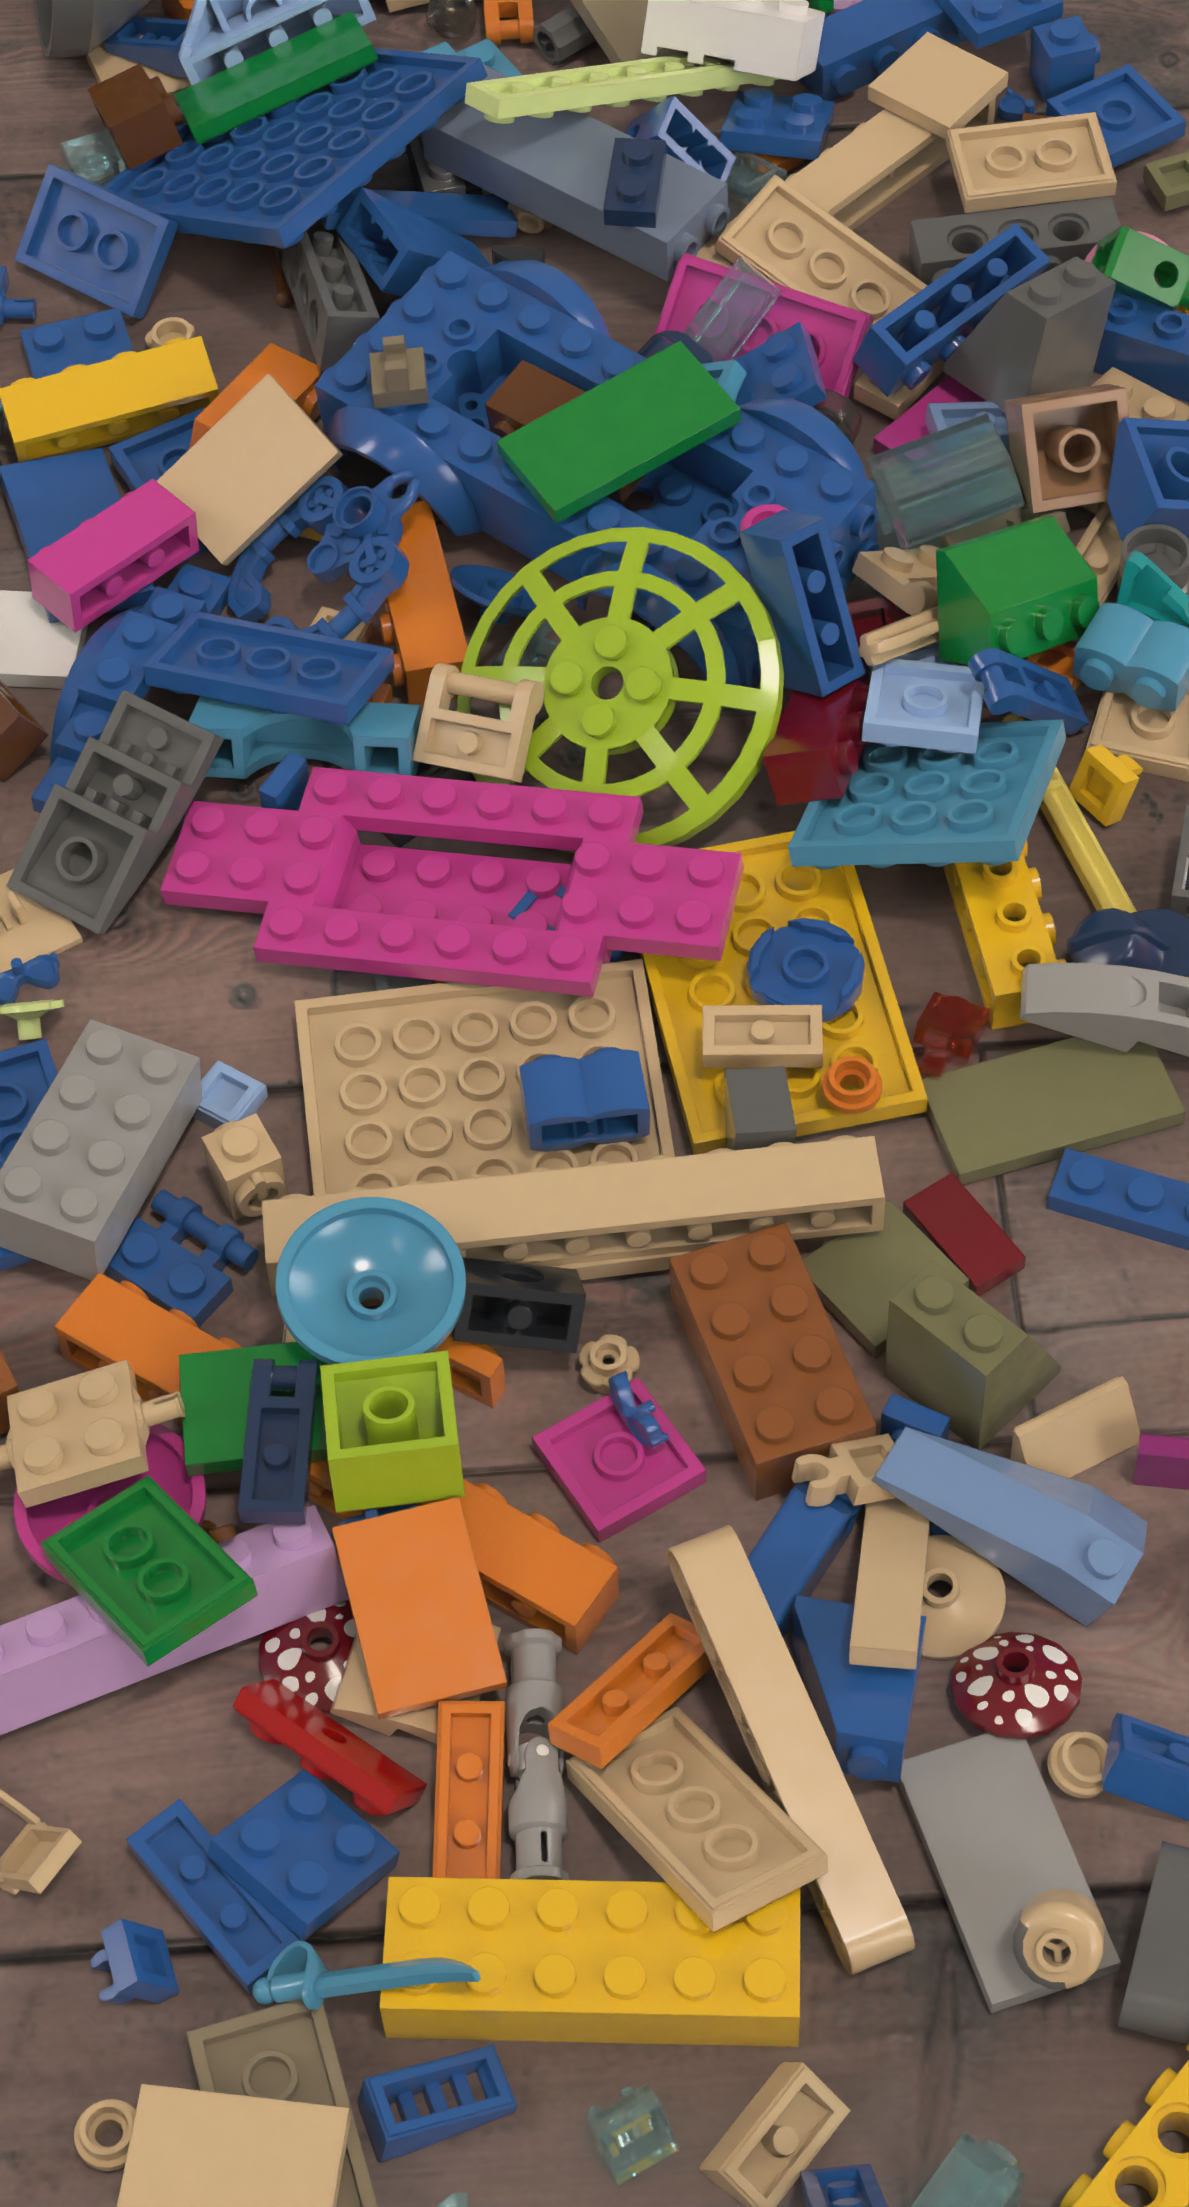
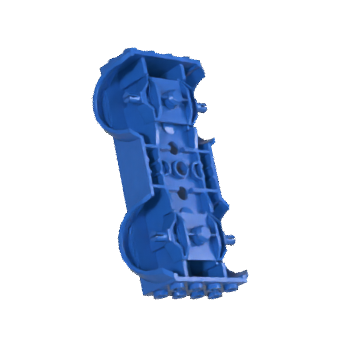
M448 251L434 266L428 267L421 275L419 281L401 299L394 301L386 314L367 333L361 334L354 342L353 347L333 367L327 368L319 378V381L314 385L325 435L343 454L330 467L331 469L340 473L343 460L348 456V451L355 452L373 461L391 474L409 469L415 475L414 478L422 482L418 496L432 508L450 533L461 536L483 531L532 560L550 548L580 535L609 528L646 527L674 532L702 543L726 559L754 588L739 532H741L740 524L744 515L752 508L763 504L780 505L789 511L825 518L844 594L847 586L857 576L852 572L859 552L879 551V544H877V520L879 513L876 509V484L867 479L863 463L853 445L835 423L812 406L792 398L771 397L756 399L739 406L741 422L647 473L632 493L642 491L644 496L651 500L654 498V503L649 509L632 512L626 509L623 504L605 496L556 524L498 454L496 441L500 440L501 437L490 431L485 403L522 360L587 392L647 358L612 340L605 321L591 298L581 287L556 267L537 260L502 261L482 269L459 255ZM404 335L407 349L423 347L429 403L375 409L372 396L369 353L384 352L382 337ZM409 483L399 485L394 491L399 496L402 493L403 496ZM611 542L586 548L559 560L547 569L570 582L601 572L618 571L627 542ZM650 543L642 573L651 574L671 582L689 594L695 602L725 585V582L713 570L692 556L667 546ZM605 588L581 595L576 598L577 606L586 611L588 598L593 595L611 600L614 588ZM637 589L632 612L649 622L645 626L654 632L681 612L664 598L648 591ZM739 602L710 621L717 631L723 648L726 684L757 688L761 679L757 640L748 615ZM694 631L676 645L696 665L704 680L707 681L705 653L699 636Z

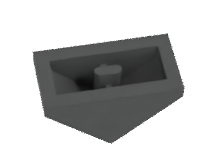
M785 1067L723 1069L727 1149L735 1151L763 1148L778 1142H791L795 1144L796 1125Z

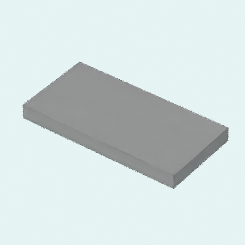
M986 1733L904 1759L901 1779L898 1784L990 2013L1064 1990L1049 1989L1035 1983L1020 1969L1013 1950V1934L1023 1906L1035 1895L1050 1889H1070L1086 1896L1096 1907L1097 1905L1027 1740L995 1737ZM1106 1926L1103 1957L1097 1971L1086 1982L1118 1972L1121 1962Z

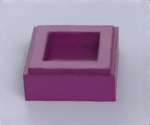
M1140 1434L1134 1464L1133 1485L1189 1490V1438Z

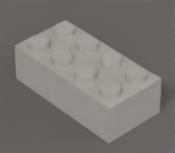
M90 1019L0 1170V1247L89 1280H93L99 1272L104 1274L202 1101L200 1057Z

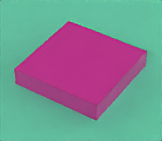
M639 1377L629 1382L635 1405L638 1406L648 1400H652L656 1411L650 1414L658 1422L662 1434L667 1433L669 1435V1440L653 1448L642 1445L621 1418L614 1405L611 1393L532 1437L533 1450L599 1543L706 1483L705 1467Z

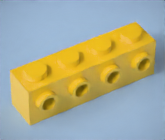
M202 336L190 339H171L160 347L141 352H122L107 361L87 366L83 364L72 365L62 370L61 373L38 379L22 378L13 382L10 386L0 388V400L18 463L87 451L124 441L201 408L205 409L219 395L218 386Z
M1027 840L1018 861H1009L994 866L986 865L982 862L951 863L943 866L992 1030L1030 1024L1020 1020L1022 970L1028 964L1067 963L1065 959L1057 960L1053 947L1056 946L1055 925L1052 915L1050 913L1042 914L1039 902L1042 900L1041 881L1036 867H1027L1025 860L1028 854Z

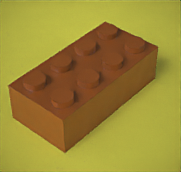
M786 1222L669 1259L671 1300L756 1501L793 1489L796 1483L792 1480L795 1460L798 1457L806 1454H818L828 1458L831 1444L876 1436L875 1421Z

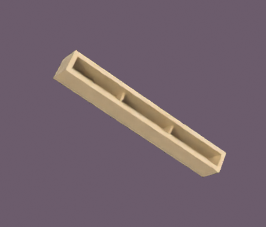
M996 97L963 128L994 124ZM884 109L869 121L858 125L851 134L839 143L825 149L817 159L802 170L791 174L785 182L853 231L950 158L946 147V139ZM734 218L727 224L720 235L713 236L698 251L696 257L745 273L714 250L718 238L736 219Z

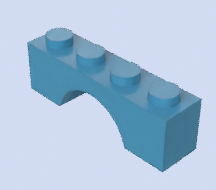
M200 696L189 722L224 739L205 777L246 779L262 767L280 762L289 752L305 759L330 762L345 770L409 776L416 775L420 763L412 760L421 720L420 705L366 702L350 723L345 725L340 723L327 724L319 719L290 713L277 714L269 709L245 704H226L218 699Z

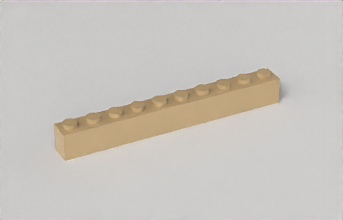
M848 1135L837 1136L828 1141L801 1144L778 1142L768 1147L735 1151L720 1148L706 1154L688 1156L656 1155L646 1160L622 1163L598 1161L584 1167L566 1169L534 1168L524 1173L500 1176L475 1174L462 1180L434 1183L412 1181L402 1186L366 1189L353 1187L340 1193L312 1196L289 1194L280 1199L262 1201L265 1259L272 1296H276L275 1279L281 1253L297 1228L312 1215L330 1205L360 1197L390 1198L422 1209L439 1221L450 1233L462 1257L540 1266H556L695 1251L786 1222L794 1240L882 1231L884 1228L885 1193L875 1136L855 1138Z

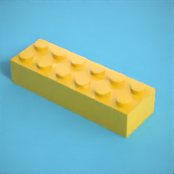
M388 1877L383 1964L420 1958H447L472 1966L479 1971L481 1979L478 1982H443L381 1990L380 2012L386 2038L799 2047L800 1887L713 1932L667 1882Z

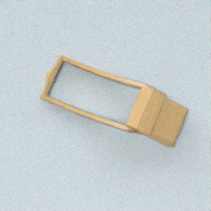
M0 1789V1803L28 1823L0 1857V1888L13 1895H16L20 1890L41 1894L82 1841L69 1828L48 1826L45 1822H41L39 1817Z

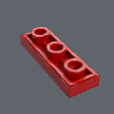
M274 1678L242 1687L232 1706L236 1709L237 1713L250 1721L249 1729L254 1735L272 1744H284L301 1756L300 1764L307 1772L324 1780L337 1781L353 1792L352 1801L359 1808L372 1815L386 1816L387 1814L418 1804L427 1786V1783Z

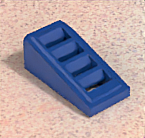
M133 17L104 43L108 53L176 77L188 79L178 54L189 20Z
M494 2044L364 2078L358 2097V2108L378 2162L425 2148L514 2113L517 2108L516 2100ZM474 2072L477 2073L486 2099L477 2102L474 2099L466 2075ZM448 2082L458 2107L451 2109L447 2105L440 2086ZM423 2094L430 2113L429 2115L420 2116L413 2097L414 2095ZM390 2104H396L402 2122H395Z

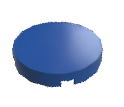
M800 918L788 921V926L781 927L776 931L772 927L761 934L750 949L747 981L752 997L759 1005H822V1022H827L850 1010L860 996L864 980L865 962L862 953L860 954L859 950L854 946V939L844 929L824 920Z

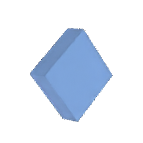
M218 1060L201 1080L202 1101L193 1117L215 1129L226 1122L244 1119L255 1114L268 1098L267 1087L265 1084Z

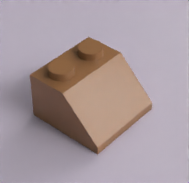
M1102 384L1004 400L1010 454L1031 513L1107 501L1118 424L1124 417L1129 418L1127 390L1125 387Z

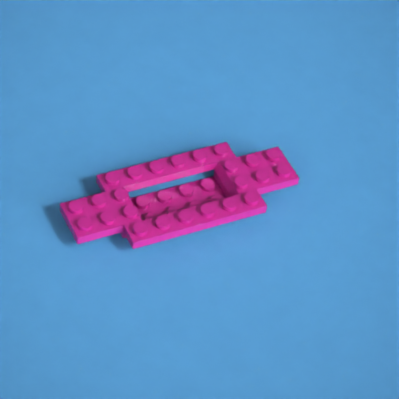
M313 767L298 811L192 801L160 892L165 904L264 914L253 947L258 962L593 997L602 963H610L613 950L721 961L744 864L742 853L635 843L644 812L641 797ZM357 830L576 852L572 864L367 845L361 844ZM561 885L565 887L563 898L555 895ZM528 890L537 895V900L527 911L519 914L515 920L508 917V914ZM548 925L552 926L554 930H549Z

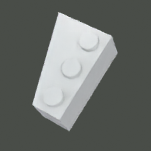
M648 0L641 53L656 56L659 49L670 48L688 52L687 62L703 64L704 55L733 62V70L797 81L816 70L825 12L808 8L809 2L807 0Z

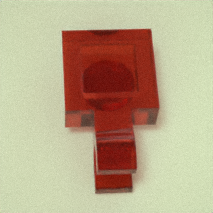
M934 991L916 1023L913 1042L922 1044L921 1047L926 1048L918 1064L919 1071L940 1078L952 1054L969 1059L987 1027L990 1008L970 1003L959 996H948Z

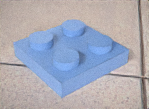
M891 659L873 666L863 721L862 741L880 743L889 747L910 746L937 749L944 753L964 752L976 754L985 687L982 682L974 679L970 668L967 666Z

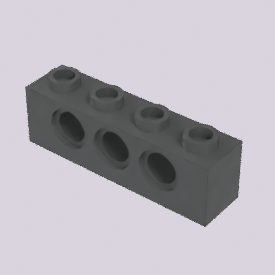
M1112 196L910 220L909 262L913 275L928 286L1010 226L1017 223L1051 260L1043 272L1045 273L1076 256L1085 261L1087 255L1099 241L1121 227Z
M319 219L304 231V237L298 243L283 248L281 265L319 371H325L327 368L333 367L353 347L356 339L361 334L367 333L379 321L380 317L356 256L337 230H326Z

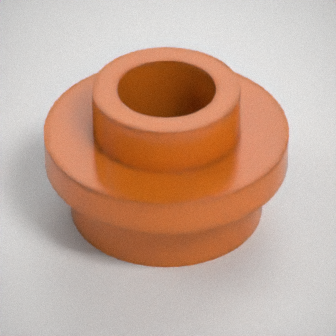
M846 1056L835 1061L825 1072L822 1080V1094L825 1101L833 1109L846 1114H859L870 1110L880 1100L882 1079L878 1071L868 1060L859 1056ZM848 1086L858 1087L860 1090L850 1091L844 1088Z

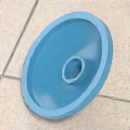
M383 1197L348 1199L330 1205L308 1218L297 1228L286 1243L278 1262L275 1279L278 1308L286 1328L306 1351L329 1365L433 1352L446 1340L458 1322L466 1293V1272L463 1258L456 1242L444 1226L430 1214L416 1206ZM368 1298H377L382 1302V1305L376 1309H367L361 1303Z

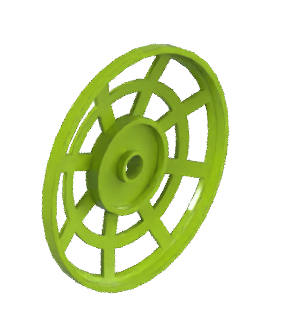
M646 527L609 528L580 535L550 548L524 566L498 592L481 616L467 646L461 673L519 683L522 679L539 681L543 684L544 704L549 718L532 732L524 773L527 770L534 778L548 788L641 797L661 788L669 782L688 806L689 810L670 822L638 833L635 843L675 846L689 840L716 822L739 800L763 765V754L770 741L775 737L783 702L784 671L780 643L771 617L754 588L726 559L702 543L674 532ZM611 542H627L618 571H606L584 576L564 585L557 591L553 590L542 574L544 570L559 560L586 548ZM650 543L667 546L692 556L713 570L725 582V585L695 602L689 594L671 582L651 574L642 573ZM525 588L537 607L527 616L515 633L505 654L503 666H477L480 653L493 625L510 601ZM614 588L608 616L605 618L595 619L579 626L565 607V604L570 600L588 592ZM637 589L658 595L681 611L654 632L643 624L631 620ZM739 602L748 615L757 640L761 667L760 689L726 684L723 648L717 631L710 621ZM547 620L561 639V642L552 653L547 666H519L530 639L540 625ZM694 631L698 634L705 653L707 681L679 678L675 659L669 650ZM610 673H621L623 676V687L620 693L611 699H600L598 687L601 680ZM458 695L457 712L471 714L470 697ZM676 702L703 704L692 731L683 744L674 752L659 732L670 719ZM499 703L500 720L509 721L512 705ZM722 707L756 712L752 730L740 756L723 780L707 794L687 767L697 758L709 741L719 720ZM563 735L578 747L586 750L582 782L555 772L539 759ZM641 747L656 766L650 772L631 780L606 784L609 755L623 754ZM472 773L477 782L507 785L515 783L514 781ZM559 850V851H561V852H565V853H569V854H574V855H575V852H576V851H569V850Z

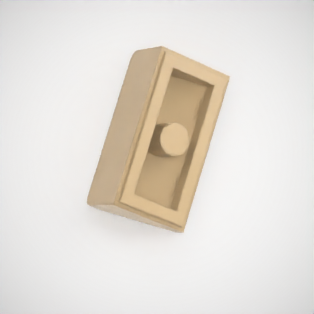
M1117 1376L1016 1426L1013 1432L1010 1460L1072 1478L1137 1445L1140 1430L1127 1381L1123 1376Z
M783 2062L777 2067L701 2163L699 2169L712 2182L745 2207H776L800 2177V2171L806 2169L851 2110L803 2062Z

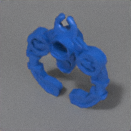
M409 469L392 474L374 489L366 486H356L348 489L339 479L331 475L319 477L243 550L231 577L232 581L228 590V605L240 620L256 622L264 617L271 609V593L261 581L268 565L276 558L271 551L289 534L296 539L303 533V530L311 527L315 532L323 535V538L309 553L307 568L325 584L334 583L344 574L350 572L351 578L356 582V585L351 592L349 591L343 597V600L348 605L329 623L322 617L316 624L304 629H299L289 618L273 616L265 624L344 639L362 621L366 624L371 620L386 597L399 589L407 578L410 564L406 554L398 547L403 534L401 518L416 501L422 487V482L414 478L415 475ZM409 483L402 497L392 498L394 490L399 485Z

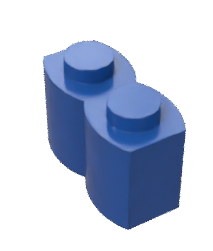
M605 1047L580 1059L549 1054L519 1066L520 1092L530 1150L560 1151L579 1147L589 1142L599 1144L628 1142L650 1134V1109L638 1051Z

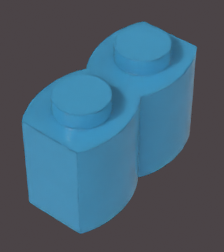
M1102 603L1074 648L1073 675L1094 690L1125 693L1142 707L1161 711H1176L1189 689V628L1167 621H1153L1145 614L1125 605Z

